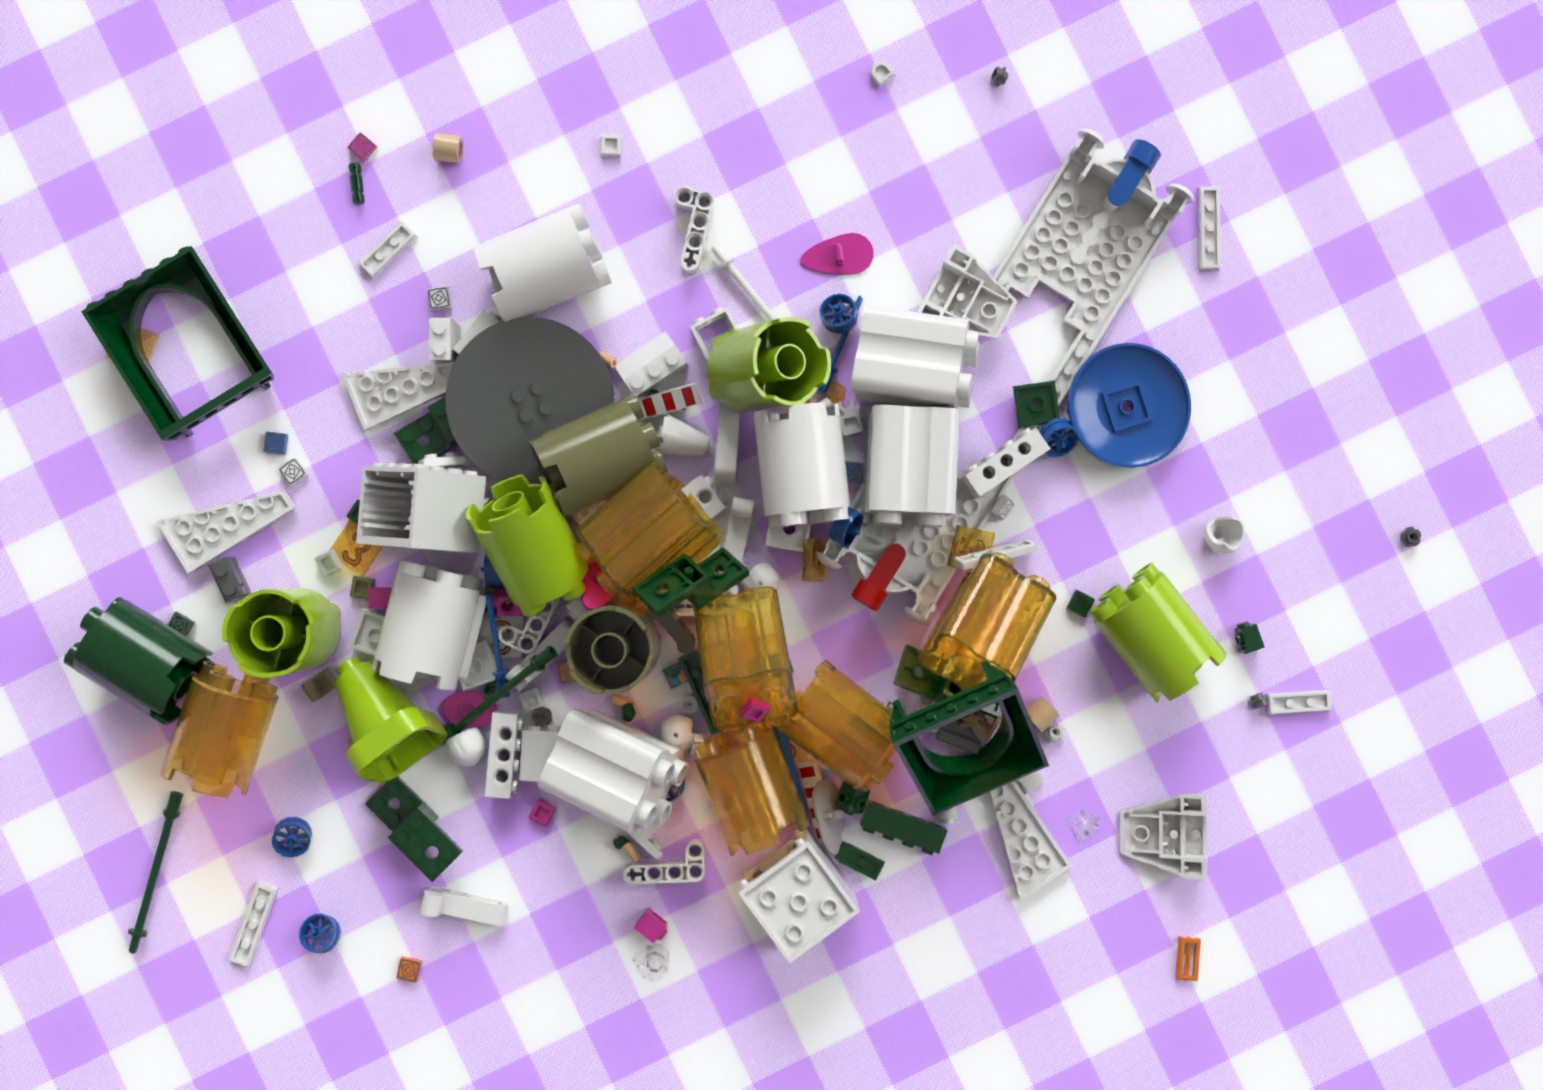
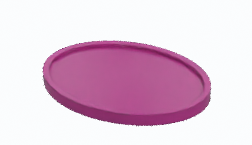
M476 691L454 693L444 701L442 706L443 714L449 722L457 724L484 702L485 697L483 693ZM493 704L465 728H481L492 722V712L498 711L496 704Z

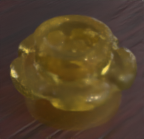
M834 382L828 387L826 395L833 403L843 401L846 388L838 382Z

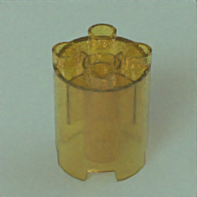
M825 659L814 670L816 676L804 692L798 690L782 712L783 719L774 728L854 789H859L866 793L875 782L880 784L894 766V763L889 760L896 751L892 744L889 729L892 710Z
M203 661L200 671L193 674L160 774L163 778L170 781L175 771L188 775L194 779L192 791L228 798L234 785L242 790L241 794L246 796L279 696L276 694L278 687L268 683L270 678L255 677L245 672L242 680L236 679L234 676L227 674V667Z
M762 718L759 722L752 721L741 727L742 730L732 734L734 737L732 741L729 740L727 732H723L705 739L703 744L693 748L696 755L694 759L731 856L735 855V852L740 847L748 855L779 844L778 834L783 832L784 828L792 826L793 822L799 832L804 831L810 825L773 728H768L765 718Z

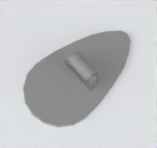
M823 779L814 786L812 804L822 841L831 855H837L842 839V818L845 817L846 813L842 808L835 805L839 792L836 784L831 780Z

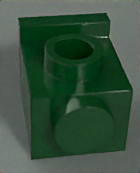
M1249 621L1236 624L1237 628H1235L1236 634L1234 637L1237 644L1241 646L1238 649L1239 653L1248 654L1265 648L1257 624L1249 623Z

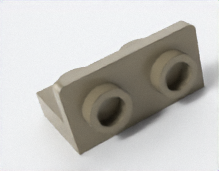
M976 711L963 717L959 728L963 730L971 727L981 743L989 741L1002 716L1000 715L999 718L995 719Z

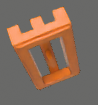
M1178 936L1176 979L1198 981L1201 939L1199 937ZM1184 942H1186L1184 975H1182ZM1194 943L1193 968L1191 976L1189 975L1191 944Z

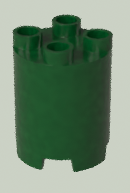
M117 597L113 600L105 611L98 607H93L85 614L80 623V628L86 631V634L81 642L75 643L68 650L63 660L64 664L163 725H169L183 715L184 711L176 706V704L190 688L202 692L215 667V663L207 658V656H212L214 652L122 597Z

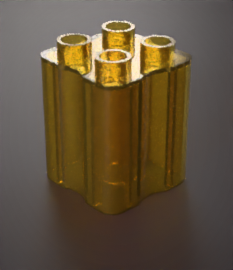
M654 462L647 465L575 530L581 540L575 545L577 552L590 565L597 561L603 571L597 576L600 585L611 596H615L619 592L633 606L638 601H641L633 592L632 588L659 571L683 553L699 564L726 540L723 533L707 515L693 494L690 492L686 497L681 489L686 485L675 476L668 474ZM661 589L659 590V593H664L667 590Z
M998 552L992 554L985 553L976 561L971 572H966L960 579L920 652L918 660L924 667L954 682L963 691L988 680L981 665L983 661H988L990 665L1003 670L1015 682L1057 599L1056 594L1050 589L1049 583L1042 577L1036 575L1026 577L1019 573L1008 556Z
M769 586L753 588L735 595H720L700 610L693 605L703 686L706 700L709 702L713 726L716 729L723 730L725 733L736 734L744 731L748 724L755 723V721L740 717L739 710L750 698L769 703L770 710L759 722L765 721L770 726H781L789 722L790 718L796 716L798 705L777 590Z

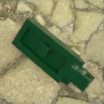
M842 841L839 852L834 857L841 864L875 881L885 864L884 860L845 841Z

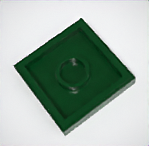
M1055 380L1012 387L1018 428L1044 425L1053 419L1060 418Z

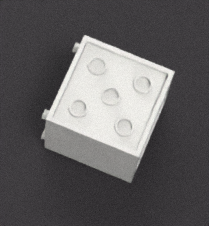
M372 463V467L363 466L356 544L480 553V542L466 518V511L469 505L473 503L479 511L483 508L484 494L487 487L485 486L487 485L486 477L477 476L476 471H464L463 474L461 469L448 468L447 471L444 467L431 466L430 468L424 464Z
M798 828L794 832L796 836L751 870H748L746 867L740 872L742 876L739 880L738 894L789 964L860 912L855 893L807 828L803 831L801 828Z

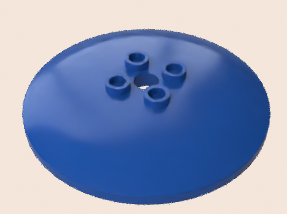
M1120 343L1096 352L1078 369L1069 390L1068 414L1071 425L1077 431L1075 433L1077 439L1094 457L1113 466L1137 468L1153 464L1165 458L1181 442L1190 422L1191 395L1182 372L1165 354L1143 344ZM1124 401L1131 404L1130 412H1125L1122 409Z

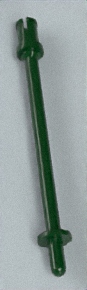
M547 646L540 654L532 656L530 664L462 720L457 724H447L445 730L448 733V737L446 740L461 733L462 729L534 671L541 672L544 670L545 665L557 657L558 654L555 648Z
M178 791L170 792L166 809H163L162 814L165 817V822L135 928L128 929V934L132 936L128 950L131 954L137 952L141 937H146L148 934L147 931L143 930L172 825L174 820L180 816L179 808L184 794Z

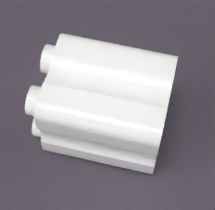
M866 305L854 362L851 390L855 393V398L859 402L910 407L969 408L973 383H971L972 374L964 373L965 366L976 367L980 332L969 331V320Z
M874 405L868 419L864 513L873 514L872 525L898 526V524H902V516H915V527L940 528L945 526L946 517L955 515L960 423L959 409L899 405Z
M574 708L570 710L562 724L553 752L539 778L538 787L625 831L634 832L639 827L646 830L651 829L655 824L662 826L666 822L672 809V803L666 800L671 785L676 787L681 785L688 772L689 764L683 761L684 751L601 711L590 709L586 712L582 709Z

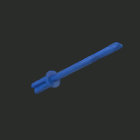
M860 295L855 302L858 311L863 301ZM850 331L842 333L831 358V371L826 385L818 388V391L822 393L827 392L834 374L838 372V369L834 366Z
M488 594L485 597L497 670L492 672V675L495 676L497 690H499L508 682L505 676L509 673V670L503 669L492 595ZM510 691L502 698L510 697Z

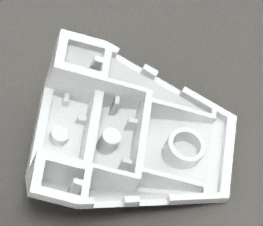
M953 244L917 312L969 320V331L980 332L979 336L998 339L1018 301L1000 282L996 281L972 253Z
M1184 793L1120 811V854L1143 863L1151 864L1161 870L1169 871L1184 879L1206 880L1208 862V810L1206 794Z

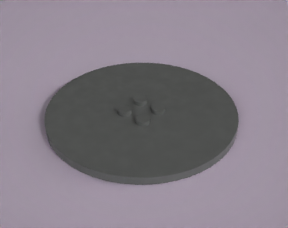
M520 317L506 322L502 321L486 328L471 339L462 349L451 368L445 394V407L449 427L456 443L469 460L478 468L503 481L523 474L529 484H541L539 477L542 475L548 484L552 483L546 469L542 465L537 464L529 444L530 441L540 437L543 433L615 403L613 383L609 370L594 346L574 329L553 320L537 317Z

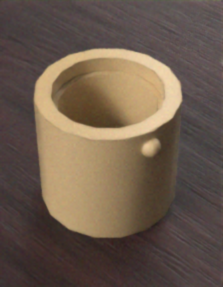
M442 132L436 133L433 140L434 160L437 163L443 161L460 164L464 152L463 137L442 134Z
M1042 696L1027 708L1032 724L1041 733L1060 716L1054 707Z

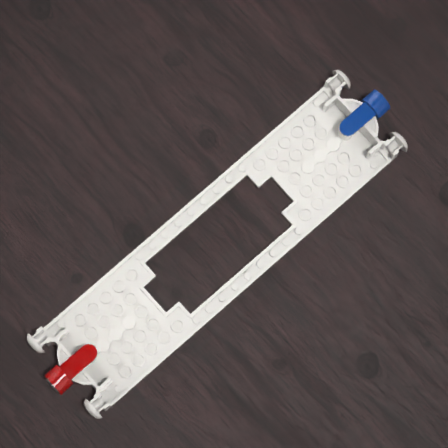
M1089 128L1077 131L1080 139L1072 148L993 275L996 281L1000 282L1007 291L1012 289L1026 299L1030 296L1036 284L1040 282L1073 303L1062 321L1080 332L1049 380H1055L1058 406L1068 392L1078 369L1093 352L1173 221L1183 212L1186 207L1185 203L1192 204L1194 201L1192 192L1187 187L1176 183L1166 187L1170 195H1167L1164 199L1156 197L1155 184L1149 174L1159 161L1161 152L1148 141L1135 139L1123 159L1112 158L1101 163L1095 158V152L1097 151L1095 148H1104L1102 136ZM1044 425L1019 428L1015 436L1027 428L1030 430L1037 428L1040 431ZM1015 436L1012 439L1013 443L1017 440ZM1018 446V451L1024 455V449ZM1001 458V464L1006 467L1007 461ZM975 460L972 465L976 463L977 466H980L982 463ZM983 469L984 477L989 479L990 473L988 470ZM1017 472L976 499H974L961 480L963 476L957 473L955 515L945 518V526L940 528L915 527V516H902V524L890 526L883 543L863 536L872 515L864 513L865 480L850 504V507L855 511H859L864 516L863 524L859 531L860 534L856 535L853 541L846 547L829 538L825 544L826 549L823 554L816 550L815 555L823 565L835 570L842 568L837 562L845 553L850 552L855 555L858 568L866 580L862 578L859 580L851 593L852 598L871 610L878 612L888 595L884 591L903 592L911 590L914 593L913 602H915V605L912 609L905 606L906 615L918 624L929 625L932 622L927 617L930 612H934L937 607L935 605L958 568L954 566L953 558L957 557L953 554L955 541L959 537L965 538V541L959 545V551L972 546L992 514L991 509L1005 493Z

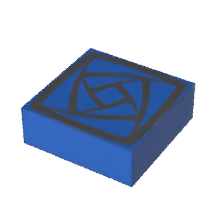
M266 431L263 452L286 455L288 434Z
M845 461L847 481L861 484L863 463Z

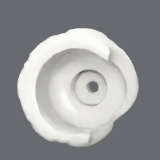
M1233 515L1217 516L1208 522L1204 528V537L1208 546L1217 553L1235 552L1243 545L1246 538L1244 522Z
M760 563L755 565L750 570V575L741 581L743 590L748 597L763 601L776 593L780 576L771 565Z
M682 714L670 716L660 727V740L684 752L688 751L693 744L694 737L691 729L695 722L690 717Z
M478 727L462 731L445 741L449 758L459 766H474L485 756L486 741Z

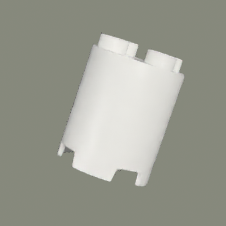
M580 203L474 246V252L480 269L489 270L497 293L493 294L492 298L505 322L515 318L529 317L612 284L603 259L593 263V261L603 258L594 234L588 228L590 226Z
M825 402L797 404L789 406V413L767 415V410L754 412L753 418L764 515L769 518V527L778 528L806 524V513H809L810 524L849 519L848 507H850L839 403L830 407H826Z
M400 560L372 670H380L379 675L411 684L414 677L437 681L438 689L455 690L481 591L482 578L448 572L443 568Z

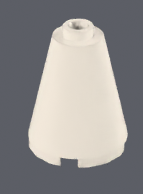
M662 414L659 423L663 425H660L659 429L656 430L661 446L653 450L658 449L661 455L704 456L705 453L710 452L712 441H709V436L669 414Z

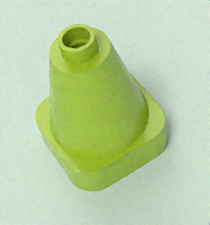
M352 658L337 668L339 676L335 681L336 691L353 741V745L347 750L345 756L360 779L377 783L387 782L401 775L440 746L448 737V733L434 712L417 707L387 677L379 675L380 670H372V662H361L359 658Z

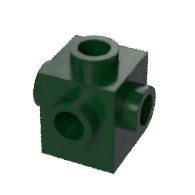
M843 781L835 805L842 808L847 815H853V813L862 814L870 790L856 782Z

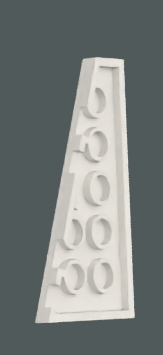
M454 362L341 373L363 429L370 430L445 395L448 377Z
M282 490L155 522L187 574H191L293 511L296 507L287 492Z
M1013 781L990 791V796L1019 900L1022 901L1073 866L1017 783Z

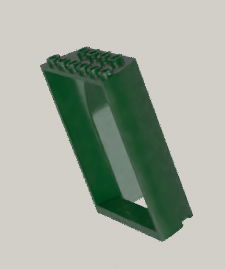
M192 245L179 249L178 253L172 257L162 259L156 267L144 270L141 276L124 282L121 288L107 292L104 298L89 303L86 309L81 311L161 440H177L183 434H185L186 438L194 435L191 430L192 428L256 389H269L271 387L269 382L274 380L272 371ZM160 293L186 294L204 303L214 314L252 376L184 417L150 365L142 345L141 325L145 310L152 298Z
M988 661L981 662L988 679L987 681L910 715L906 714L899 699L893 702L894 708L889 720L892 744L933 816L1049 766L1017 686L1003 670L990 665ZM998 702L1002 713L1000 726L994 737L978 751L977 755L943 756L931 752L922 744L919 736Z

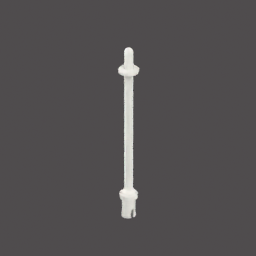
M713 246L711 249L712 253L722 263L719 269L723 270L726 268L769 321L778 319L732 264L734 257L727 258L718 246Z

